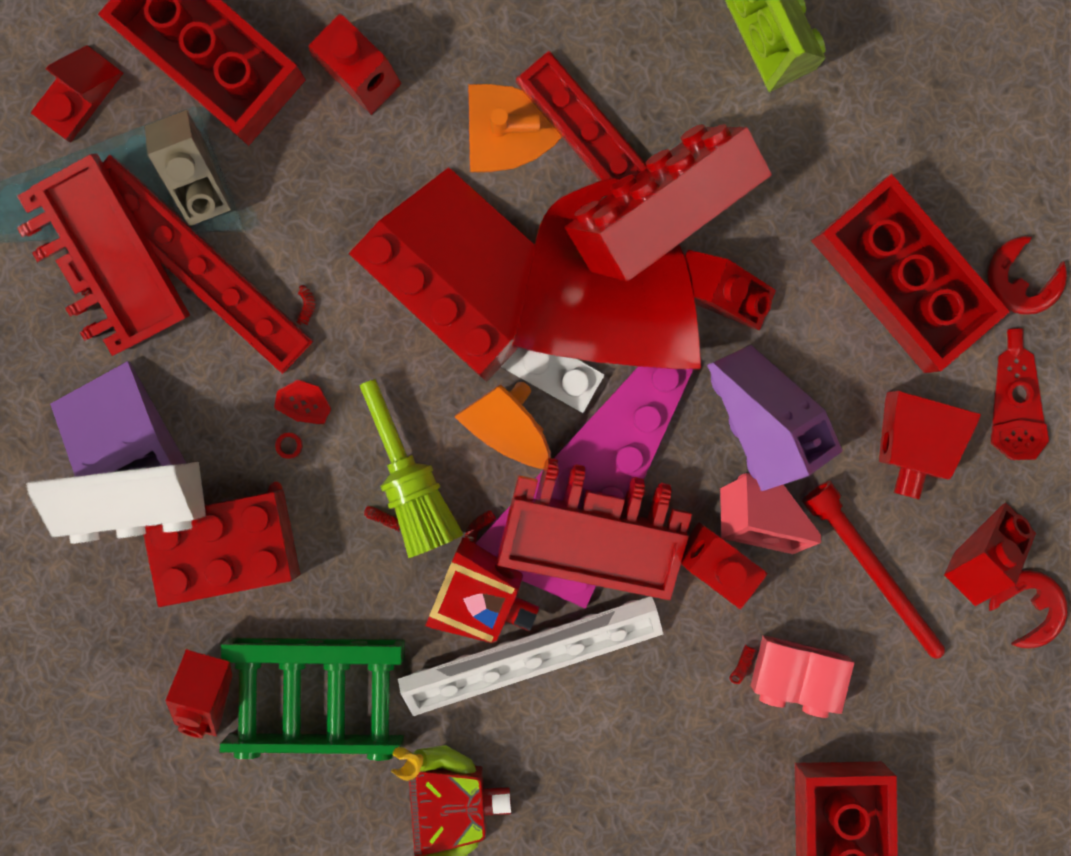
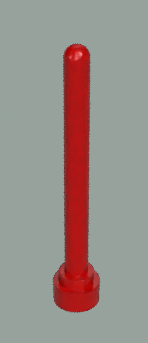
M826 481L808 493L802 499V503L812 516L818 515L821 520L829 522L928 655L934 659L943 657L945 654L944 645L841 510L843 507L840 501L842 495L833 483Z

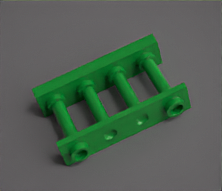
M230 637L221 644V659L234 663V668L239 670L238 733H229L220 743V752L233 753V757L237 759H254L260 757L261 753L367 754V759L384 761L392 759L394 749L403 747L404 735H389L390 671L394 670V665H401L405 658V639ZM262 663H279V669L283 670V734L256 733L257 669L262 667ZM306 664H323V669L328 671L327 734H301V670L306 668ZM350 664H368V670L372 671L371 735L345 734L346 670L350 669Z

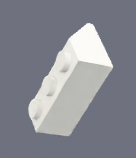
M199 462L27 483L28 494L51 536L69 535L70 544L100 540L99 531L116 530L117 538L146 534L145 526L162 524L163 532L192 529L191 520L206 516Z

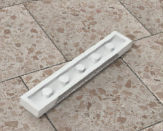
M653 597L631 600L622 606L598 614H588L580 620L546 628L537 634L515 641H506L497 647L473 655H463L454 661L430 669H420L411 675L398 679L400 693L412 715H419L663 635L658 611Z

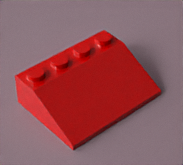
M449 167L380 219L348 253L486 382L519 348L512 343L520 317L535 245Z

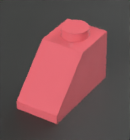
M750 473L738 476L736 481L720 488L722 539L789 554L798 553L821 543V534L784 484L761 491L757 480Z

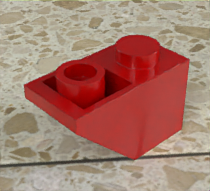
M687 250L685 259L691 278L695 305L760 331L765 316L771 309L772 299L776 290L729 259Z
M1004 503L954 552L944 576L974 606H977L1017 584L1036 532L1025 517L1017 514L1007 503Z
M188 649L185 650L165 700L174 724L179 726L177 729L179 732L200 739L204 737V734L217 737L232 679L229 661Z

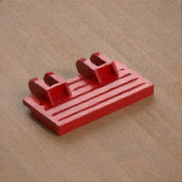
M97 153L82 158L17 195L27 213H31L40 207L45 211L17 227L22 238L33 236L50 224L54 226L60 238L51 243H46L36 248V251L32 254L37 263L67 248L69 253L56 259L57 265L75 294L89 287L93 292L67 306L65 309L69 316H78L99 302L108 317L100 322H94L84 327L83 331L79 332L84 341L113 327L116 333L103 339V342L110 354L114 356L190 316L189 311Z
M546 459L535 499L533 498L538 483L537 479L518 475L497 556L498 566L671 600L689 537L687 531L692 514L688 511L672 508L667 527L663 526L672 492L670 484H658L654 492L648 518L638 516L645 493L643 478H632L625 500L623 497L587 490L582 509L577 507L586 473L585 466L573 465L569 473L563 500L551 498L559 472L558 460Z

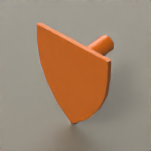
M493 84L468 85L470 172H496L515 169L536 160L554 147L562 138L523 90L511 86Z
M517 382L510 392L500 384L455 416L462 425L481 441L508 458L539 469H543L546 459L551 458V452L543 433L544 429L523 406L531 394V388L524 382Z

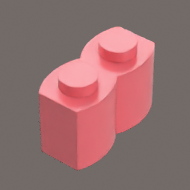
M763 635L750 686L754 693L760 695L759 700L765 704L783 708L786 702L798 703L803 705V712L820 718H828L829 712L842 714L855 662L849 656Z

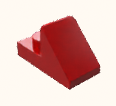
M86 45L46 67V70L54 75L56 79L30 113L71 143L124 73Z

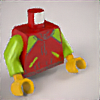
M447 745L417 749L414 753L404 747L394 749L393 756L401 760L406 759V763L402 768L391 769V772L400 779L409 781L415 856H467L478 847L479 842L486 839V816L511 814L510 787L484 789L483 767L475 766L472 759Z

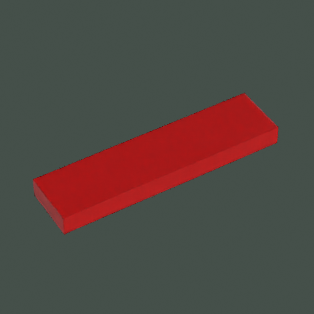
M550 51L546 52L516 78V84L599 181L610 178L621 179L628 175L636 176L647 168L642 158Z

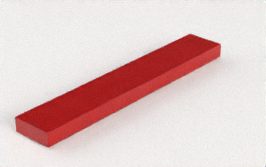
M109 155L103 161V164L159 261L278 371L284 374L314 340L114 155Z

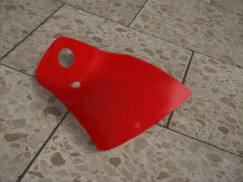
M610 178L601 180L559 198L545 213L539 226L520 317L512 344L529 351L597 363L668 369H700L701 356L696 305L687 262L680 245L675 246L628 282L593 273L589 270L564 227L576 219L574 213L580 207L594 200L599 202L603 197L611 194L610 187L620 179Z

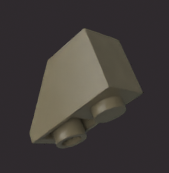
M188 110L145 126L147 155L189 226L231 210L208 147Z

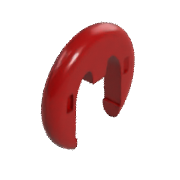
M1032 236L1017 237L1003 244L993 255L988 268L990 289L1009 311L1023 315L1037 314L1054 305L1061 297L1067 281L1065 261H1062L1057 267L1056 273L1041 291L1032 297L1026 295L1029 283L1022 278H1017L1012 284L1009 283V268L1023 247L1030 242Z
M1024 570L1021 571L1015 586L990 598L989 611L1000 607V604L1026 589H1036L1037 594L1030 601L1037 610L1041 611L1048 607V615L1043 623L1021 639L1018 638L1013 641L1011 645L1019 648H1037L1050 643L1062 631L1067 619L1068 605L1062 588L1054 579L1042 572Z

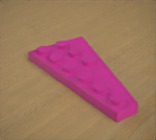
M638 366L553 458L558 460L559 472L551 498L564 499L570 470L573 468V465L579 464L585 466L586 473L577 508L582 509L587 490L623 497L625 500L632 478H645L693 369ZM542 470V471L538 474V476L535 478V479H537L538 483H537V487H536V491H535V495H534V498H533V499L536 498V494H537V490H538V486H539V482H540V479H541V475H542L543 470ZM510 506L475 543L496 557L498 556ZM518 570L523 574L522 581L585 609L596 585Z

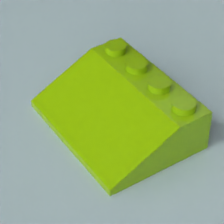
M725 0L769 93L817 70L826 59L823 54L826 51L824 40L816 28L811 29L804 14L806 13L804 0Z

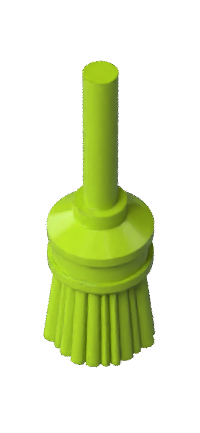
M376 379L359 385L391 464L387 465L390 475L380 487L382 491H385L389 501L387 504L389 509L395 508L408 558L433 550L464 535L438 490L441 486L439 483H436L432 473L434 470L432 465L418 464L415 462L413 455L407 456Z

